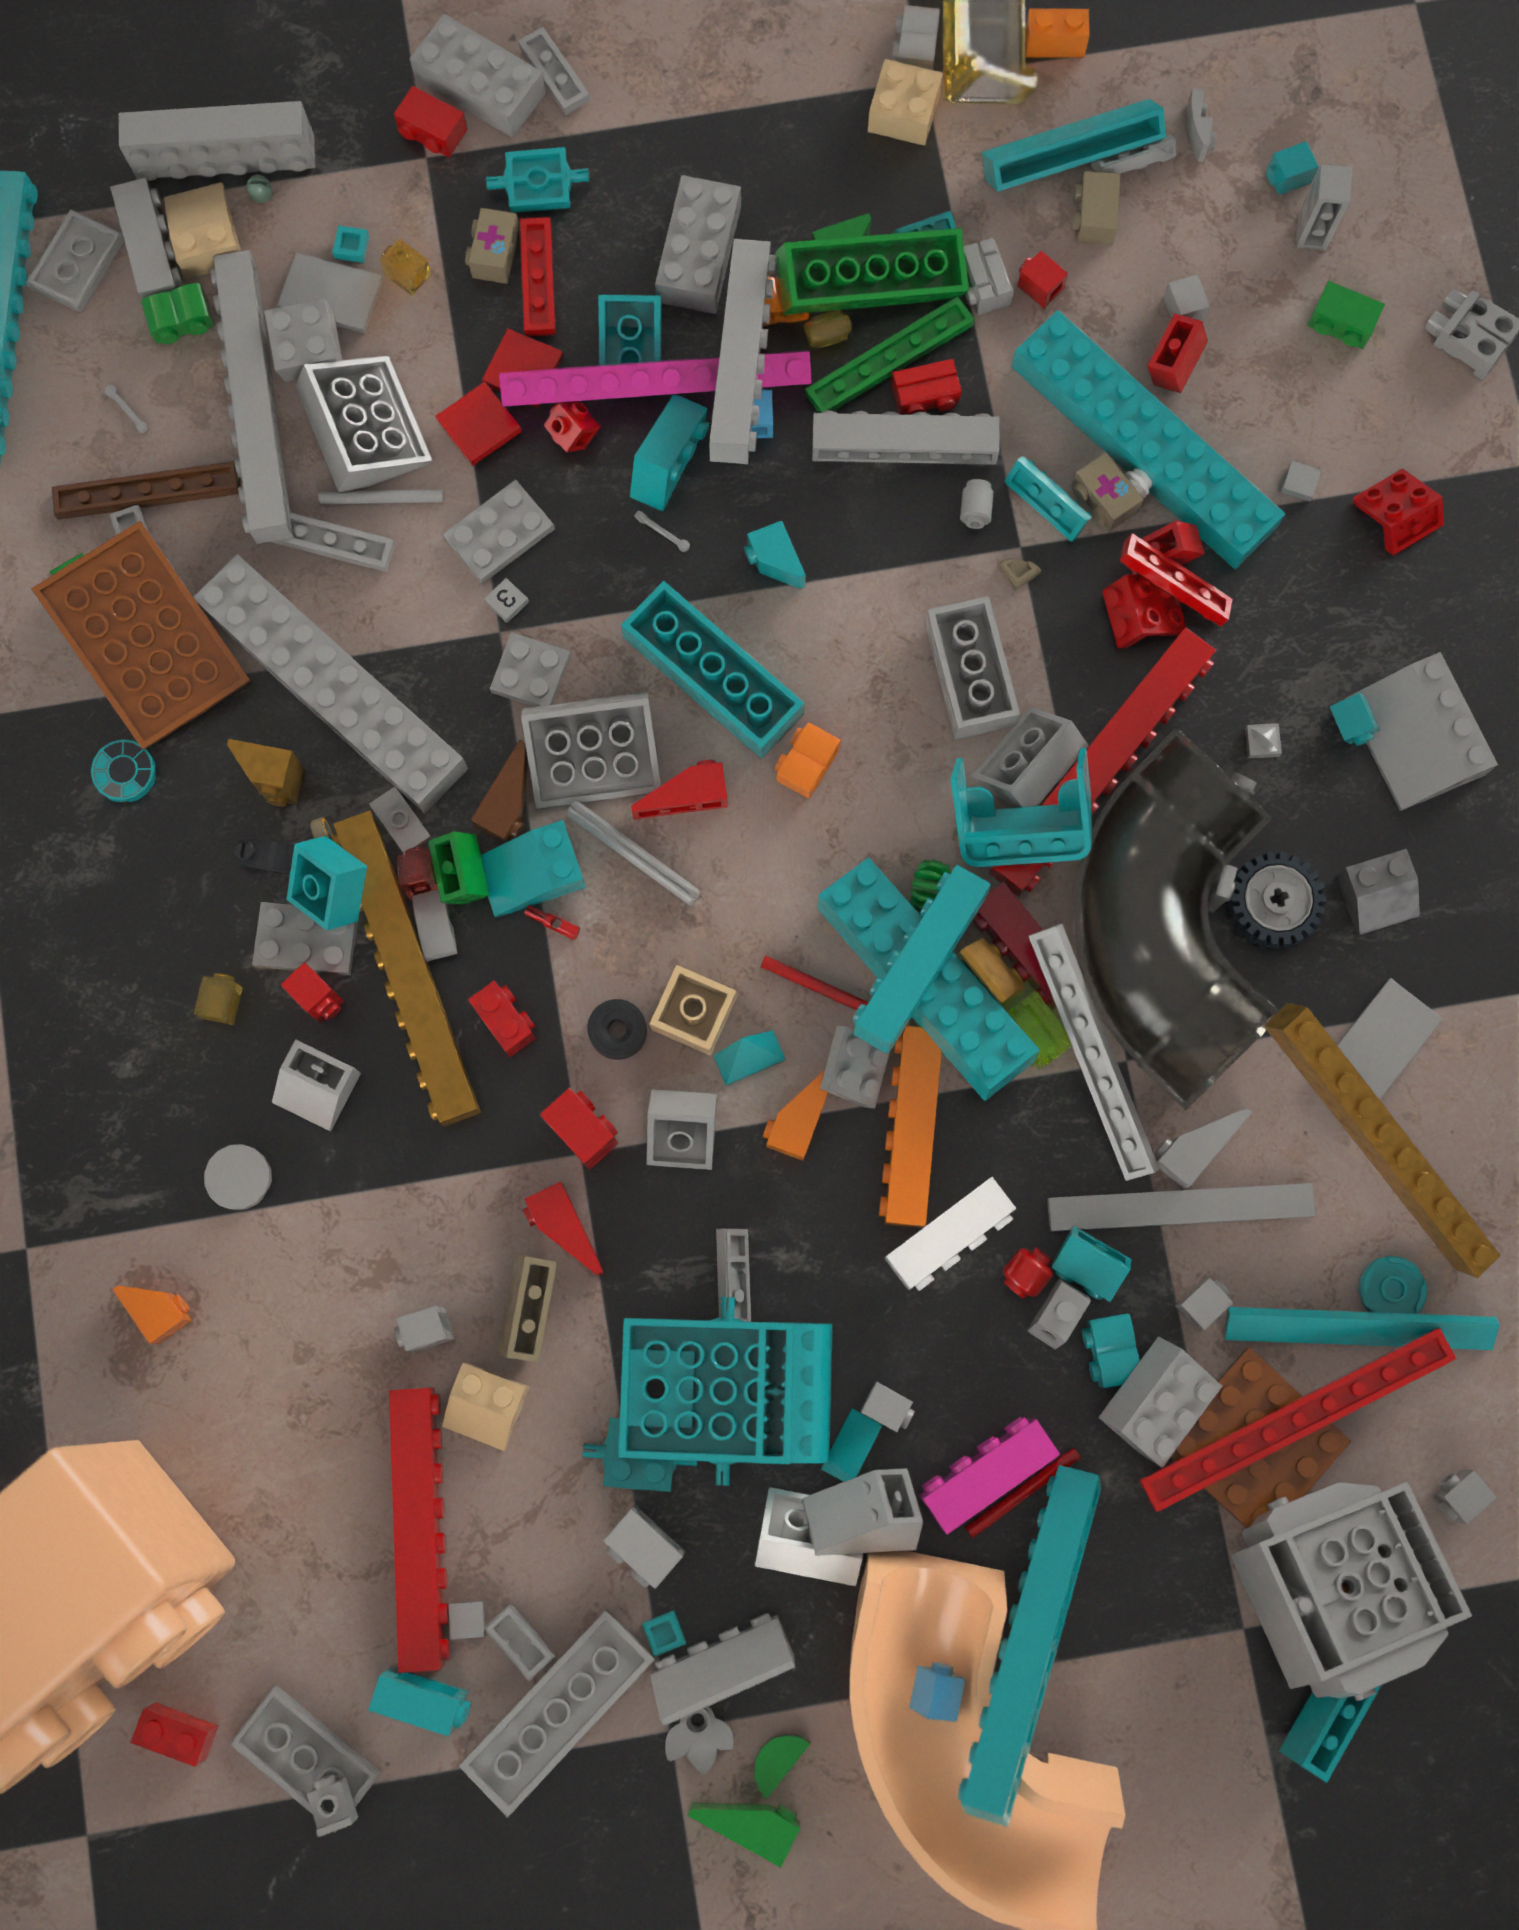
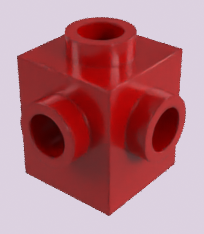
M579 401L557 403L550 410V417L544 424V427L552 435V439L561 445L566 452L586 449L601 427L589 414L588 408Z

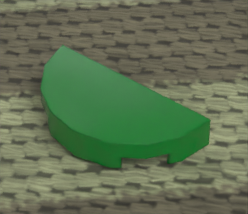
M784 1734L772 1737L761 1747L755 1759L754 1777L759 1791L766 1800L809 1747L810 1741L800 1735Z

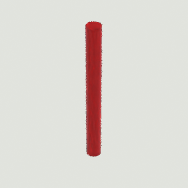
M765 956L762 961L761 968L856 1011L861 1004L867 1006L869 1003L771 957Z
M1073 1447L965 1526V1529L974 1538L1045 1486L1051 1475L1056 1476L1059 1465L1071 1467L1081 1459V1456Z

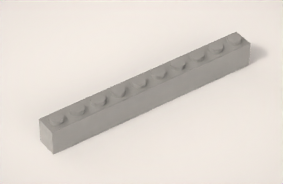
M250 250L213 256L215 269H210L213 285L218 289V295L214 296V303L218 315L221 314L222 322H217V328L221 341L225 343V349H221V358L224 367L228 368L229 376H224V382L228 395L232 397V403L228 404V412L231 422H235L236 428L235 431H231V437L235 450L239 452V458L235 459V467L238 477H242L243 486L238 487L240 501L243 506H246V514L242 515L243 527L246 534L250 533L256 544L293 538L257 266Z

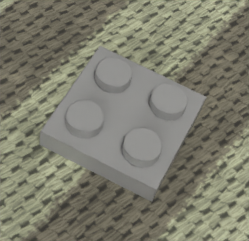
M511 632L490 691L493 694L533 707L553 705L571 653L568 650Z
M837 1026L820 1089L866 1108L875 1109L890 1052L887 1055L853 1035L854 1030L851 1028Z

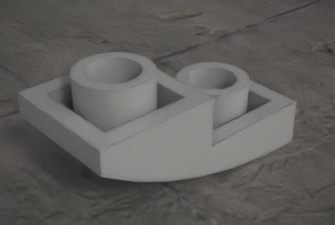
M1192 88L1186 108L1187 134L1197 161L1204 162L1207 151H1213L1216 132L1211 131L1213 118L1206 117L1208 103H1203L1204 90Z
M438 889L412 896L415 919L425 961L457 954L454 927L450 922L448 903H441Z

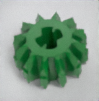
M924 859L918 865L910 892V904L915 910L921 912L928 898L933 900L939 893L936 887L945 872L949 874L952 872L950 865L933 859L932 861Z

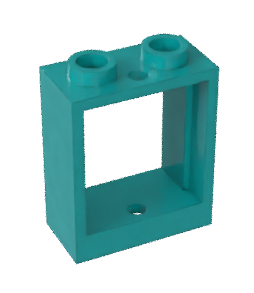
M391 1666L379 1675L368 1711L449 1737L456 1728L460 1729L462 1723L466 1722L472 1702L466 1701L469 1694L468 1690L412 1672L398 1673V1668Z

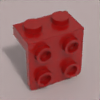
M1125 575L1102 590L1118 648H1128L1146 636H1179L1186 627L1179 600L1161 587L1155 586L1142 575Z

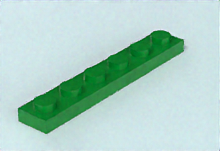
M957 296L805 389V395L818 413L827 410L835 411L892 376V372L902 370L974 326L975 319Z

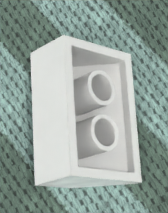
M769 1487L755 1566L856 1586L863 1553L815 1556L802 1503L803 1498L809 1495Z

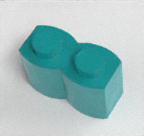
M1130 1314L1087 1320V1328L1082 1329V1336L1086 1349L1091 1348L1093 1362H1089V1372L1092 1381L1098 1382L1099 1388L1123 1385L1140 1362Z

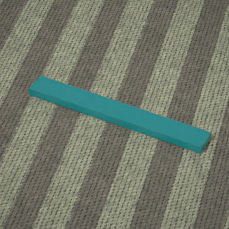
M1229 1307L1223 1333L1225 1340L1400 1347L1436 1328H1440L1451 1349L1493 1350L1500 1324L1497 1317Z

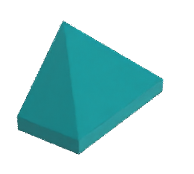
M773 1030L743 1037L713 1055L726 1086L786 1060Z

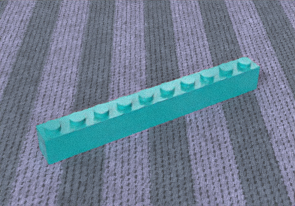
M0 171V464L1 456H4L6 452L4 432L5 427H8L10 421L8 401L13 396L12 370H15L17 366L15 345L20 340L18 321L19 314H22L24 310L22 289L23 286H26L25 283L27 281L26 258H29L31 254L29 234L34 229L33 204L37 202L38 198L36 186L32 184L25 172Z
M1059 1465L1056 1476L1051 1475L1049 1478L1047 1496L1050 1497L1047 1507H1042L1039 1512L1037 1526L1040 1528L1038 1538L1037 1540L1032 1539L1029 1546L1028 1559L1031 1560L1028 1572L1023 1571L1020 1577L1019 1592L1022 1594L1019 1604H1014L1010 1612L1009 1625L1012 1628L1009 1639L1003 1638L1000 1646L999 1659L1002 1660L999 1673L994 1672L991 1677L989 1693L992 1694L989 1707H983L980 1715L979 1728L982 1729L979 1742L974 1741L970 1749L969 1764H972L968 1778L964 1777L959 1787L958 1799L961 1800V1805L966 1814L1002 1826H1009L1101 1493V1483L1097 1474Z

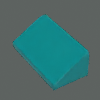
M851 1409L830 1450V1459L828 1462L823 1463L821 1470L843 1482L856 1478L882 1424Z

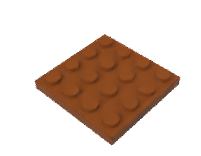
M1247 1347L1217 1380L1222 1385L1221 1389L1170 1458L1176 1461L1302 1397V1395L1250 1347ZM1331 1423L1203 1489L1247 1529L1252 1525L1257 1516L1270 1511L1267 1504L1283 1497H1287L1288 1502L1304 1497L1352 1441Z

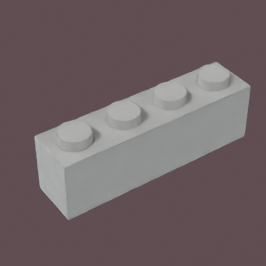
M146 177L110 187L136 287L141 299L143 300L157 293L171 292L175 288L183 286L178 267L174 268L172 260L176 259L172 243L167 241L165 234L169 233L168 224L163 214L160 215L158 207H162V201L157 188L151 189Z

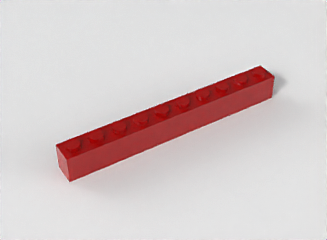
M1185 627L1087 748L1091 788V817L1100 806L1096 802L1103 793L1109 796L1119 783L1115 778L1122 769L1128 772L1139 757L1135 753L1140 746L1146 749L1158 733L1154 731L1160 722L1166 725L1177 711L1173 707L1177 700L1180 698L1182 701H1185L1196 687L1192 684L1194 679L1198 675L1204 678L1214 665V662L1210 659L1216 649ZM1077 762L1041 806L1059 805L1058 792L1061 785L1068 780L1077 779ZM1055 862L992 866L989 874L1000 883L1004 882L1015 895L1020 897L1024 890L1030 893L1039 883L1041 877L1038 873L1044 866L1050 869Z

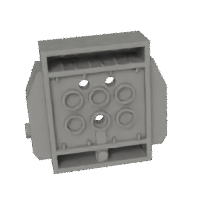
M1408 1482L1384 1492L1380 1491L1379 1486L1336 1483L1292 1502H1288L1287 1497L1267 1504L1270 1511L1257 1516L1249 1528L1242 1530V1536L1248 1548L1230 1555L1290 1689L1310 1685L1317 1698L1325 1696L1334 1698L1355 1696L1356 1700L1359 1701L1376 1694L1375 1687L1425 1666L1449 1635L1446 1627L1472 1617ZM1342 1582H1345V1583L1348 1584V1586H1349V1593H1348V1594H1346L1345 1592H1343V1590H1342V1588H1341Z

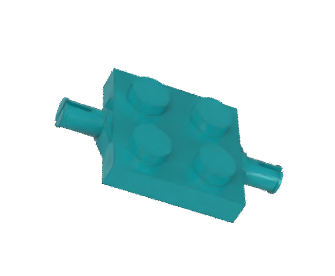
M565 147L505 152L506 168L504 176L486 177L487 190L505 188L509 196L511 213L570 208L569 192L572 186L571 183L589 182L588 168L570 170L566 159Z
M609 1417L608 1436L604 1445L583 1444L584 1450H594L596 1452L583 1451L582 1458H598L603 1461L605 1468L603 1487L671 1492L672 1475L677 1465L697 1467V1461L618 1458L620 1418Z

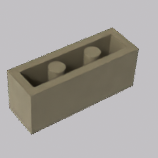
M515 1255L497 1351L498 1355L539 1363L557 1261Z

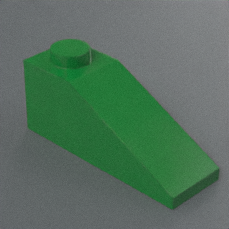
M692 1802L687 1815L780 1868L800 1830V1821L795 1819L797 1814L781 1804L775 1808L770 1804Z

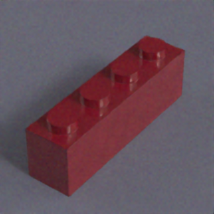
M1002 882L988 893L972 922L982 933L986 931L993 939L991 943L999 949L1002 957L1007 956L1014 964L1012 968L1019 973L1022 981L1025 982L1027 980L1035 989L1033 995L1043 1007L1048 1005L1053 1011L1057 1006L1029 938L1030 935L1043 929L1006 884Z

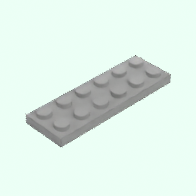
M606 1609L466 1757L459 1767L508 1817L655 1660V1657Z

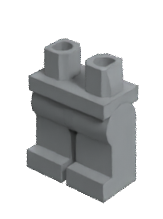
M1452 289L1441 307L1453 314V316L1448 318L1439 311H1435L1427 322L1425 329L1437 337L1433 346L1440 350L1443 348L1450 356L1461 359L1475 369L1473 373L1475 376L1484 380L1519 333V318L1492 302L1480 298V294L1474 290L1466 296Z

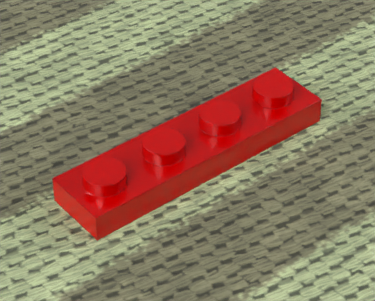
M550 217L520 219L525 336L556 335Z
M1133 533L1125 540L1120 561L1129 569L1141 574L1155 586L1161 587L1176 597L1181 603L1187 604L1204 618L1213 621L1220 627L1229 620L1232 598Z

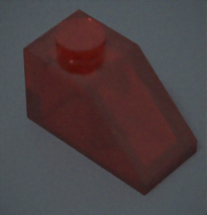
M414 847L407 849L405 854L397 856L399 885L410 900L414 895L438 889L429 849L424 850L423 847Z

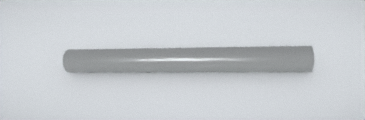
M443 490L319 492L320 504L444 502Z

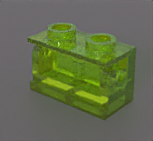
M1036 991L1007 1012L1040 1049L1035 1062L1030 1065L1031 1067L1035 1065L1040 1071L1072 1048L1067 1032Z

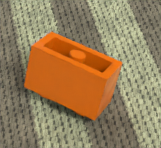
M1029 9L1025 27V57L1084 58L1089 39V9Z

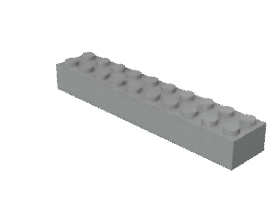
M238 554L193 597L204 614L424 814L468 770L464 759Z

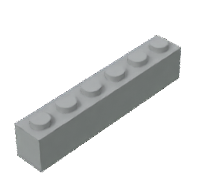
M827 410L821 413H814L812 461L996 465L999 455V417H991V415L985 413L976 414L975 416H960L957 413L937 416L924 412L914 413L913 415H899L896 412L868 414L864 411L838 414L835 411Z

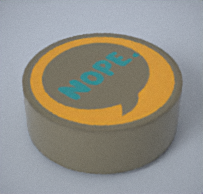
M323 816L311 821L310 827L314 839L327 836L333 841V832Z

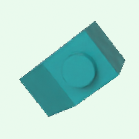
M782 521L747 534V546L744 547V551L750 565L755 563L760 574L798 589L805 587V572Z

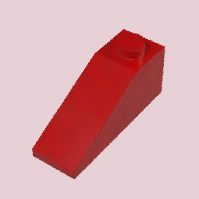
M702 760L697 762L696 766H690L631 805L633 819H645L728 807L722 762L716 763L715 760Z
M561 1181L525 1198L528 1207L524 1208L523 1212L531 1227L537 1225L541 1232L597 1276L605 1274L566 1188Z

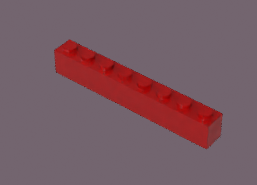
M435 1387L389 1390L398 1673L440 1670L445 1666V1660L450 1659L449 1639H444L443 1625L448 1624L449 1609L448 1604L443 1603L442 1589H447V1569L441 1568V1554L446 1553V1536L444 1532L440 1533V1519H443L445 1516L444 1498H439L438 1484L443 1483L444 1472L443 1464L437 1463V1449L442 1448L441 1428H436V1415L441 1413L440 1394H435Z

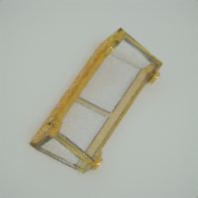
M943 0L944 100L951 103L1020 104L1033 93L1037 87L1038 77L1033 67L1028 66L1025 68L1024 0Z

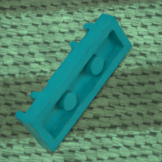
M1022 456L1016 461L1004 482L1068 540L1073 542L1091 519L1092 513L1083 510L1079 506V501H1073L1054 481L1045 476V471H1040L1033 465L1035 463L1033 460H1027Z

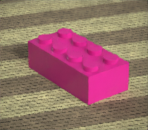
M1017 1418L1004 1428L1007 1432L999 1439L997 1437L994 1438V1436L988 1438L977 1446L978 1454L971 1459L969 1456L966 1457V1455L949 1466L952 1471L943 1478L936 1475L921 1486L924 1491L918 1496L944 1533L948 1534L1060 1455L1037 1419Z

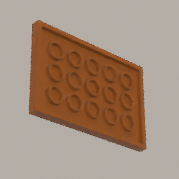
M138 521L31 588L143 750L151 747L251 682L141 521Z

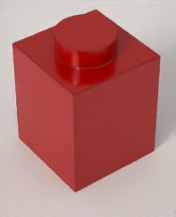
M1040 251L1033 259L1028 257L1021 264L1018 270L1020 275L1017 286L1042 308H1045L1064 289L1068 273L1043 251Z

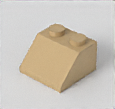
M462 1363L449 1396L442 1427L505 1451L530 1387L470 1363Z

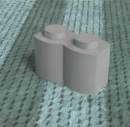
M904 5L903 15L897 14L895 34H901L900 41L894 40L892 60L933 70L940 9Z

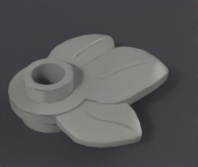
M707 1706L680 1718V1722L669 1730L665 1743L667 1759L673 1761L687 1754L692 1765L702 1774H706L715 1762L717 1749H733V1733L729 1725L715 1718L713 1710L710 1706ZM695 1713L703 1715V1724L699 1726L694 1725L691 1721L692 1715Z

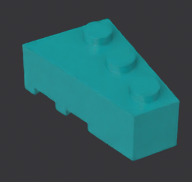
M673 394L634 456L630 498L664 511L688 461L691 460L699 439L703 440L707 433L709 423L706 422V407Z

